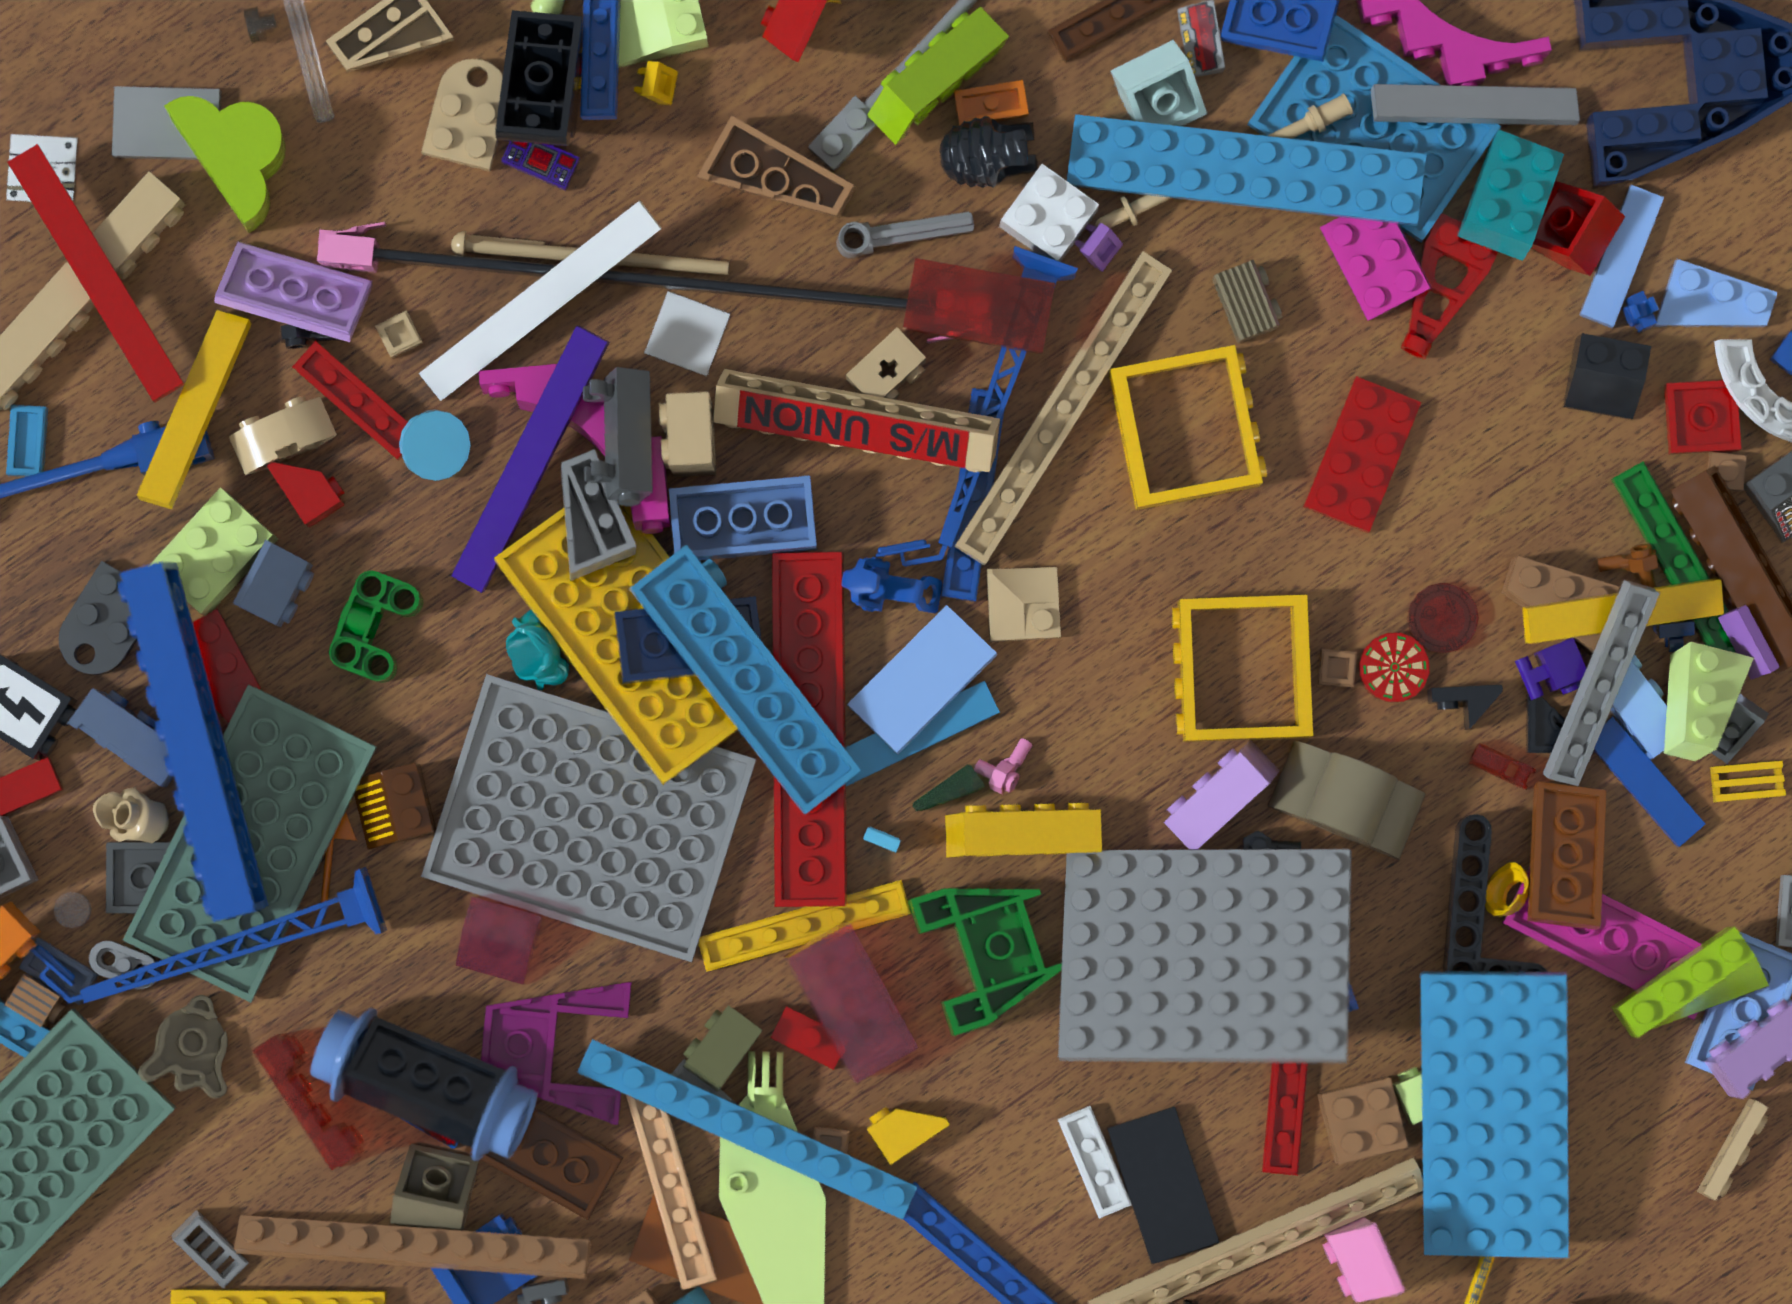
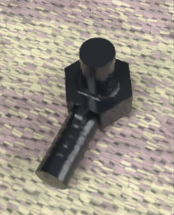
M289 324L280 327L281 342L286 344V349L307 347V341L309 340L316 342L340 340Z
M1255 831L1243 838L1242 850L1301 849V841L1271 840V838L1260 831Z

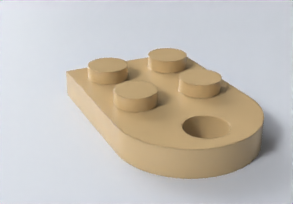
M467 59L454 64L444 73L438 87L421 151L423 155L491 172L499 141L496 140L495 128L503 77L502 73L494 65L480 59ZM481 69L488 74L487 82L483 86L474 87L469 84L468 77L473 70Z

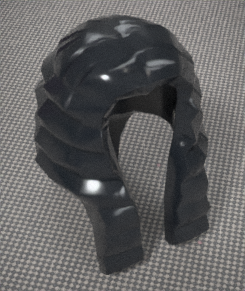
M984 116L981 119L974 118L972 121H963L960 126H953L951 131L945 134L940 144L939 153L942 169L950 179L955 180L959 185L966 183L970 187L979 186L981 188L986 186L994 188L1005 177L1036 172L1038 170L1036 154L1028 155L1027 141L1034 140L1033 122L1002 125L994 119Z

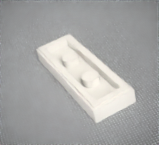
M1091 1106L1057 1119L1098 1218L1132 1205Z

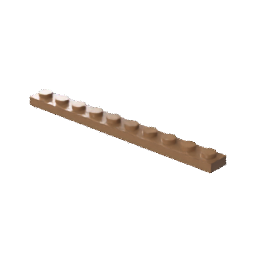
M240 1215L234 1250L237 1254L587 1279L591 1243L589 1240Z

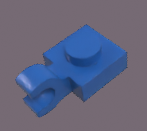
M1641 291L1625 300L1627 307H1624L1623 310L1626 320L1631 327H1636L1638 333L1650 329L1657 324L1653 313L1658 311L1659 308L1654 296L1647 299L1644 291Z

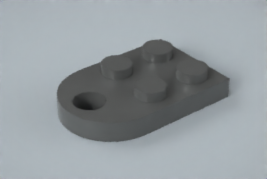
M101 561L63 621L59 632V647L64 659L74 669L90 675H102L117 669L125 661L138 640L137 637H132L128 627L127 617L131 616L128 602L124 603L119 593L118 582L122 581L121 572L104 561ZM89 644L95 650V657L91 663L84 665L78 661L77 651L82 645Z

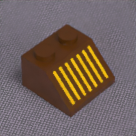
M415 762L362 777L354 796L368 850L436 832V825L419 763Z

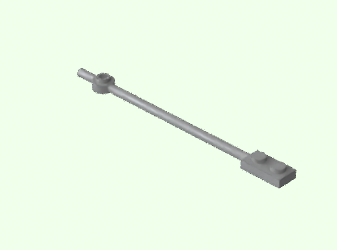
M958 0L895 70L899 73L906 68L905 62L918 50L922 53L926 52L930 48L928 46L929 42L941 31L947 34L952 29L951 25L961 14L967 12L978 0ZM882 85L864 103L854 96L808 146V150L831 171L835 172L876 128L877 125L867 114L883 90Z

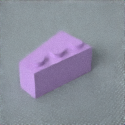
M1251 740L1238 752L1231 749L1218 762L1221 768L1213 776L1207 772L1192 786L1196 790L1195 793L1187 800L1183 795L1180 796L1167 809L1171 815L1164 823L1189 850H1198L1269 785L1280 771Z
M1783 998L1766 1010L1769 1015L1760 1022H1757L1756 1019L1749 1021L1738 1030L1739 1037L1730 1043L1727 1040H1723L1709 1050L1711 1056L1704 1062L1728 1096L1743 1099L1751 1093L1748 1089L1762 1078L1764 1081L1775 1074L1773 1070L1786 1061L1792 1060V1000L1786 1002Z

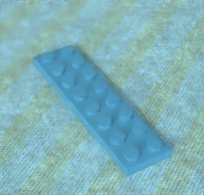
M687 545L629 589L804 815L861 771Z

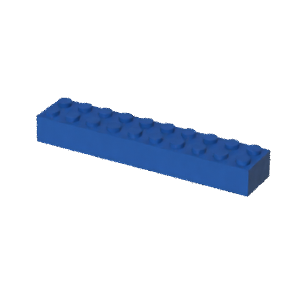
M158 562L121 572L122 581L118 582V589L124 603L128 602L131 616L127 617V622L132 637H137L141 651H137L139 667L148 676L150 685L146 686L147 698L151 707L156 706L159 720L155 722L157 735L161 742L165 741L168 751V755L165 756L166 769L170 776L175 777L178 790L174 791V798L178 810L184 811L187 825L183 826L184 836L189 846L193 845L196 860H193L194 873L198 881H203L206 893L202 895L204 910L208 916L212 915L213 922L265 908L269 906L177 562Z

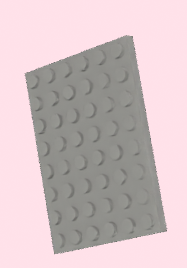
M486 674L421 877L692 962L756 759L715 747L663 785L608 712Z
M1102 850V852L1066 854L1059 1060L1348 1063L1351 850Z

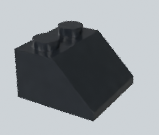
M1581 333L1574 342L1563 408L1633 420L1646 380L1651 346Z

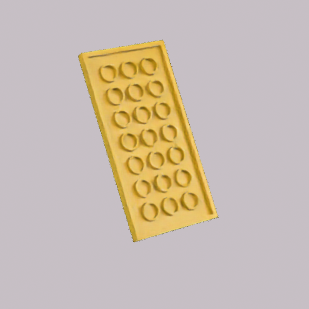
M618 502L635 541L636 554L570 581L564 508H562L495 556L494 561L541 624L550 632L559 648L664 785L737 732L738 729L697 676L623 684L614 613L617 611L644 609L629 589L670 557L652 534H644L642 530H635L631 506H622Z

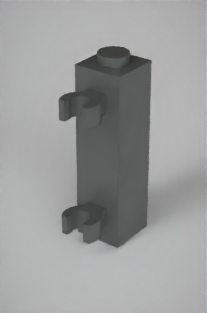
M616 367L604 378V381L590 380V386H583V401H604L605 462L592 461L591 467L584 468V479L588 483L606 482V500L618 501L622 506H635L652 493L650 371Z

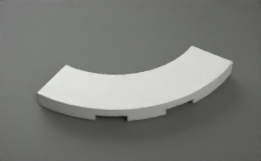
M1719 339L1714 341L1719 370L1729 393L1737 405L1762 429L1778 438L1792 442V402L1784 397L1777 396L1765 383L1766 379L1755 359L1752 339Z

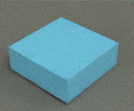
M872 827L867 828L863 838L867 842L895 853L901 842L900 838Z

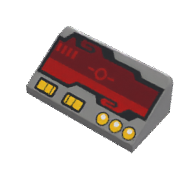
M1214 0L1177 9L1184 52L1190 62L1194 77L1223 73L1225 63Z

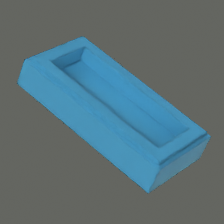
M11 405L6 475L26 477L44 472L48 421L47 407Z

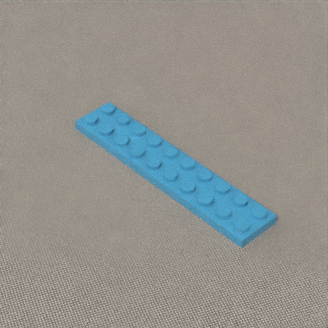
M1075 114L1067 182L1074 187L1417 226L1426 154Z

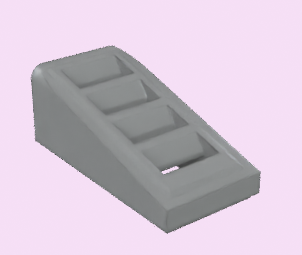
M198 1210L172 1234L173 1241L223 1289L249 1264L247 1259L242 1254H237L234 1246ZM199 1225L203 1230L189 1242L186 1237ZM210 1235L213 1240L199 1252L196 1248ZM221 1246L224 1250L209 1263L206 1259ZM231 1256L234 1261L220 1274L216 1269Z

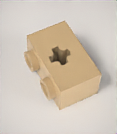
M897 327L846 374V380L858 393L895 400L900 395L897 389L906 380L912 384L925 372L922 365L926 363V357ZM885 364L887 367H890L894 364L896 366L894 373L896 377L892 378L887 375L882 378L881 366Z

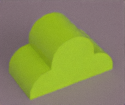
M196 96L179 97L164 105L170 119L248 233L254 231L263 223L270 208V194L265 181L279 170L285 157V141L275 116L265 107L253 102L234 103L219 111L209 101Z

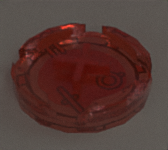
M1448 583L1429 585L1416 594L1409 605L1407 616L1409 631L1413 638L1428 651L1442 654L1457 651L1469 643L1476 632L1479 619L1476 603L1469 593L1462 588Z

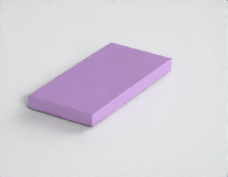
M237 242L216 291L215 303L350 342L372 289V281Z

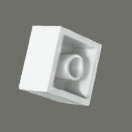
M1041 164L1001 219L1000 228L1035 253L1061 262L1096 214L1099 204L1044 164Z

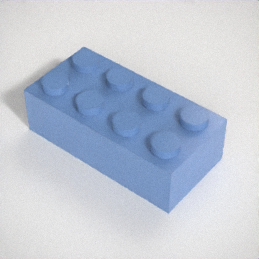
M810 476L669 488L674 554L685 545L689 547L699 561L817 550Z

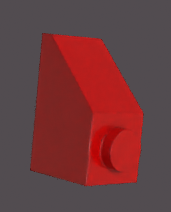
M275 462L267 465V468L304 524L309 528L345 505L340 498L345 492L334 476L328 479L320 471Z

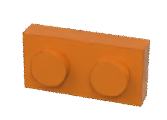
M1023 80L954 91L959 126L963 121H972L974 118L981 119L984 116H988L996 122L1029 116Z

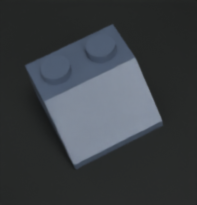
M265 540L233 604L281 628L284 622L289 623L292 620L298 604L294 603L300 590L305 592L314 576V573L310 571L313 565Z

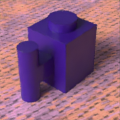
M1573 637L1534 653L1539 665L1537 668L1533 669L1528 656L1515 661L1531 700L1544 695L1539 684L1540 681H1546L1550 692L1560 689L1562 695L1579 688L1580 680L1583 679L1586 671V666Z

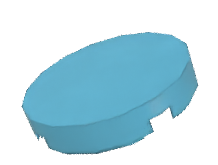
M436 409L428 410L411 418L402 430L399 442L400 453L407 468L421 478L434 481L450 478L460 471L468 459L471 446L469 433L462 421L449 412Z

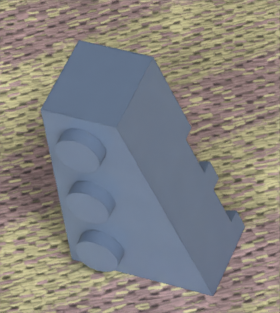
M92 688L70 718L68 724L75 729H81L95 739L97 744L112 751L123 759L125 763L159 786L167 787L174 776H170L166 769L165 756L168 755L165 741L161 742L155 728L157 720L142 710L135 714L126 707L129 701L114 690L107 694Z

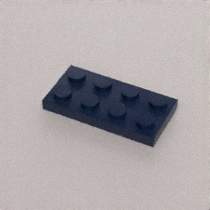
M756 596L729 599L761 640ZM645 609L617 611L614 613L623 684L696 676Z

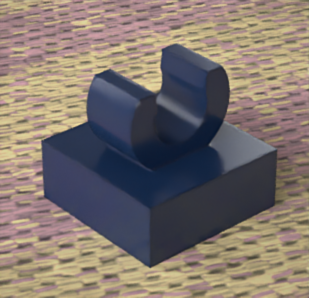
M1693 619L1652 625V629L1657 636L1664 638L1665 647H1668L1669 653L1675 652L1684 646L1683 636L1695 635Z

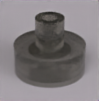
M258 6L244 9L245 22L252 44L267 41L265 30L278 27L275 14L261 16Z

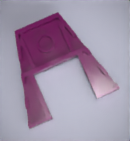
M632 982L487 1005L481 1061L505 1071L514 1066L517 1068L518 1084L536 1091L537 1097L611 1124L619 1125L622 1092L606 1087L551 1083L558 1012L629 1018Z

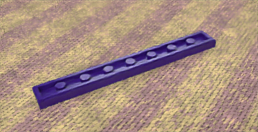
M581 326L575 327L451 575L453 578L481 593L485 592L498 566L494 561V557L507 548L583 397V386L589 385L610 343L609 341Z

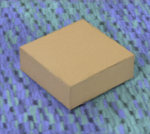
M407 310L375 326L392 359L423 344Z

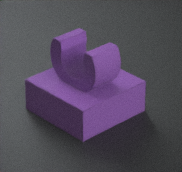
M1099 223L1097 227L1087 225L1086 229L1091 236L1085 243L1077 239L1075 244L1090 264L1103 272L1123 243L1111 228L1102 223Z

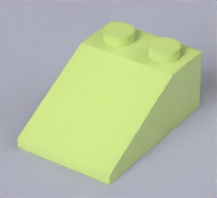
M620 0L619 67L709 47L699 0Z

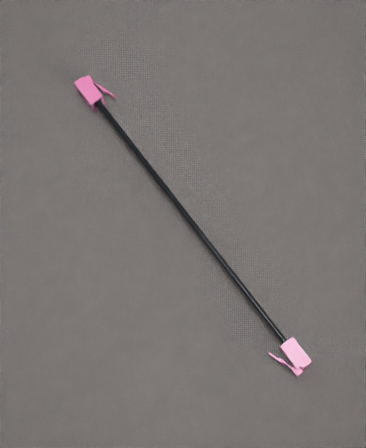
M385 222L356 226L344 231L319 230L317 261L321 266L333 269L377 273L378 261L542 277L556 266L551 264L379 248L380 245L375 238L357 236L365 234L371 229L386 227ZM608 270L594 281L935 314L934 324L974 328L949 331L945 336L927 339V343L960 338L967 334L991 335L993 318H990L992 295L937 290L936 301L614 270Z

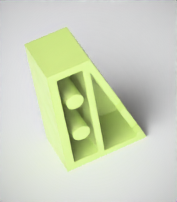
M1689 642L1670 654L1664 754L1697 761L1717 749L1753 662V657L1695 642Z

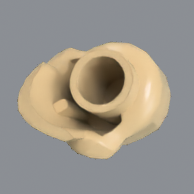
M126 788L121 794L116 792L106 793L99 797L93 805L96 821L102 828L110 829V835L118 842L140 840L154 843L166 832L169 825L165 805L150 800L145 794L138 792L136 788Z

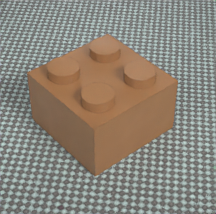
M1384 1076L1317 1093L1334 1163L1340 1165L1408 1148L1390 1077Z

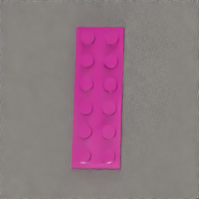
M1530 867L1527 871L1528 877H1530ZM1521 883L1513 901L1518 894L1523 893L1524 883ZM1602 894L1601 927L1597 930L1527 921L1528 898L1525 905L1519 911L1505 916L1502 924L1634 991L1701 945V943ZM1698 1012L1687 1017L1695 1020Z

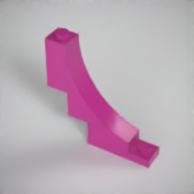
M557 364L479 371L480 387L483 394H489L490 397L494 398L506 397L510 395V392L516 391V400L519 408L533 412ZM582 397L568 426L588 439L605 456L604 401L586 402L583 401ZM662 436L651 437L652 493L641 501L640 504L631 506L635 530H642L644 534L660 533L663 531V528L671 527L666 465L662 461L661 451Z

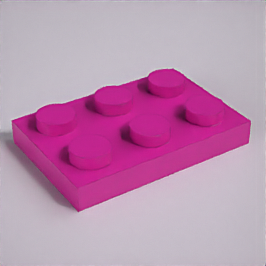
M1338 217L1320 227L1368 321L1432 288L1399 224Z

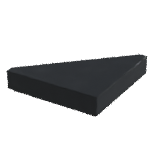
M1528 692L1526 753L1551 754L1565 719L1542 696L1531 700Z

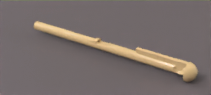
M466 231L457 233L451 242L452 250L457 256H465V252L563 261L578 249L545 245L543 241L466 235ZM630 253L616 264L618 266L728 275L729 261Z

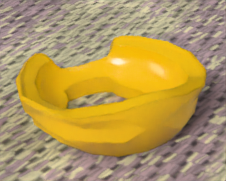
M1508 862L1499 868L1487 882L1485 908L1493 916L1512 915L1525 905L1529 893V877L1521 865L1516 862ZM1518 882L1524 883L1523 893L1518 894L1510 906H1507L1506 897L1510 888Z

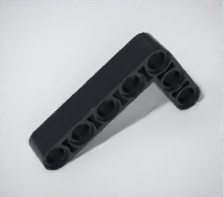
M1475 814L1461 818L1455 828L1443 972H1452L1454 965L1458 962H1464L1468 966L1469 972H1488L1495 965L1500 966L1504 972H1526L1529 969H1534L1537 972H1548L1545 967L1537 963L1481 958L1492 829L1491 824L1484 816ZM1472 820L1479 823L1482 828V834L1476 841L1470 840L1465 834V827ZM1467 856L1474 857L1479 864L1478 871L1473 876L1465 874L1462 870V861ZM1465 891L1471 892L1476 901L1474 908L1468 912L1460 907L1458 901L1459 896ZM1462 926L1470 929L1473 937L1471 943L1466 947L1460 946L1455 938L1456 931Z

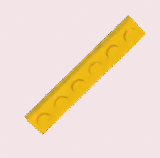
M172 1289L170 1304H386L387 1291Z

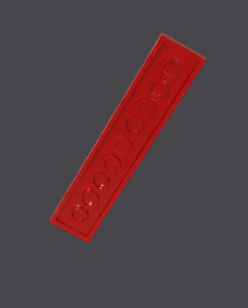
M772 553L773 657L846 750L844 587L841 585L844 572V553ZM774 776L775 907L847 906L846 783L804 815Z

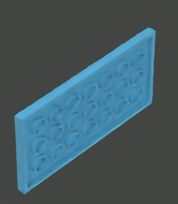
M1421 971L1424 1255L1569 1258L1567 973Z

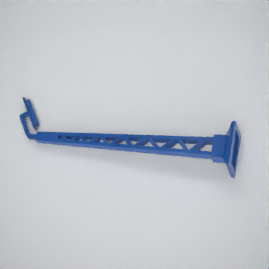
M1016 246L1014 247L1013 259L1024 269L1018 284L1021 289L980 415L989 416L998 411L996 418L1000 420L1047 298L1052 297L1057 281L1074 280L1078 270L1076 267ZM1026 289L1043 294L1035 316H1033L1023 299ZM1021 307L1031 325L1013 331ZM1028 333L1018 358L1010 340ZM1008 348L1015 366L999 373ZM1012 374L1006 392L1003 395L997 381ZM993 390H995L1001 404L988 409ZM962 468L938 542L942 545L939 555L905 561L904 553L930 548V544H927L925 539L879 547L876 558L900 554L901 563L904 567L942 560L947 547L952 548L980 472L970 471L967 473V469ZM973 477L969 488H967L964 480ZM962 489L965 497L958 500ZM962 505L960 512L954 511L955 508Z
M363 867L355 871L354 887L337 893L338 897L80 989L81 994L73 997L47 975V972L50 969L53 970L69 986L75 985L73 981L75 975L41 945L34 947L31 952L47 965L40 973V978L68 1003L82 999L84 1003L344 924L350 927L365 922L376 934L387 931V927L367 867ZM340 902L345 919L322 925L329 906ZM321 909L314 927L297 918ZM288 921L305 930L279 938ZM279 924L271 940L255 933ZM246 936L262 943L240 950ZM238 939L232 952L218 946ZM210 949L223 955L204 961ZM201 952L196 963L186 958ZM177 961L187 966L172 971ZM169 963L164 973L155 969ZM146 972L154 975V977L142 980ZM138 975L134 982L127 979L132 976ZM117 982L123 983L125 985L118 987Z

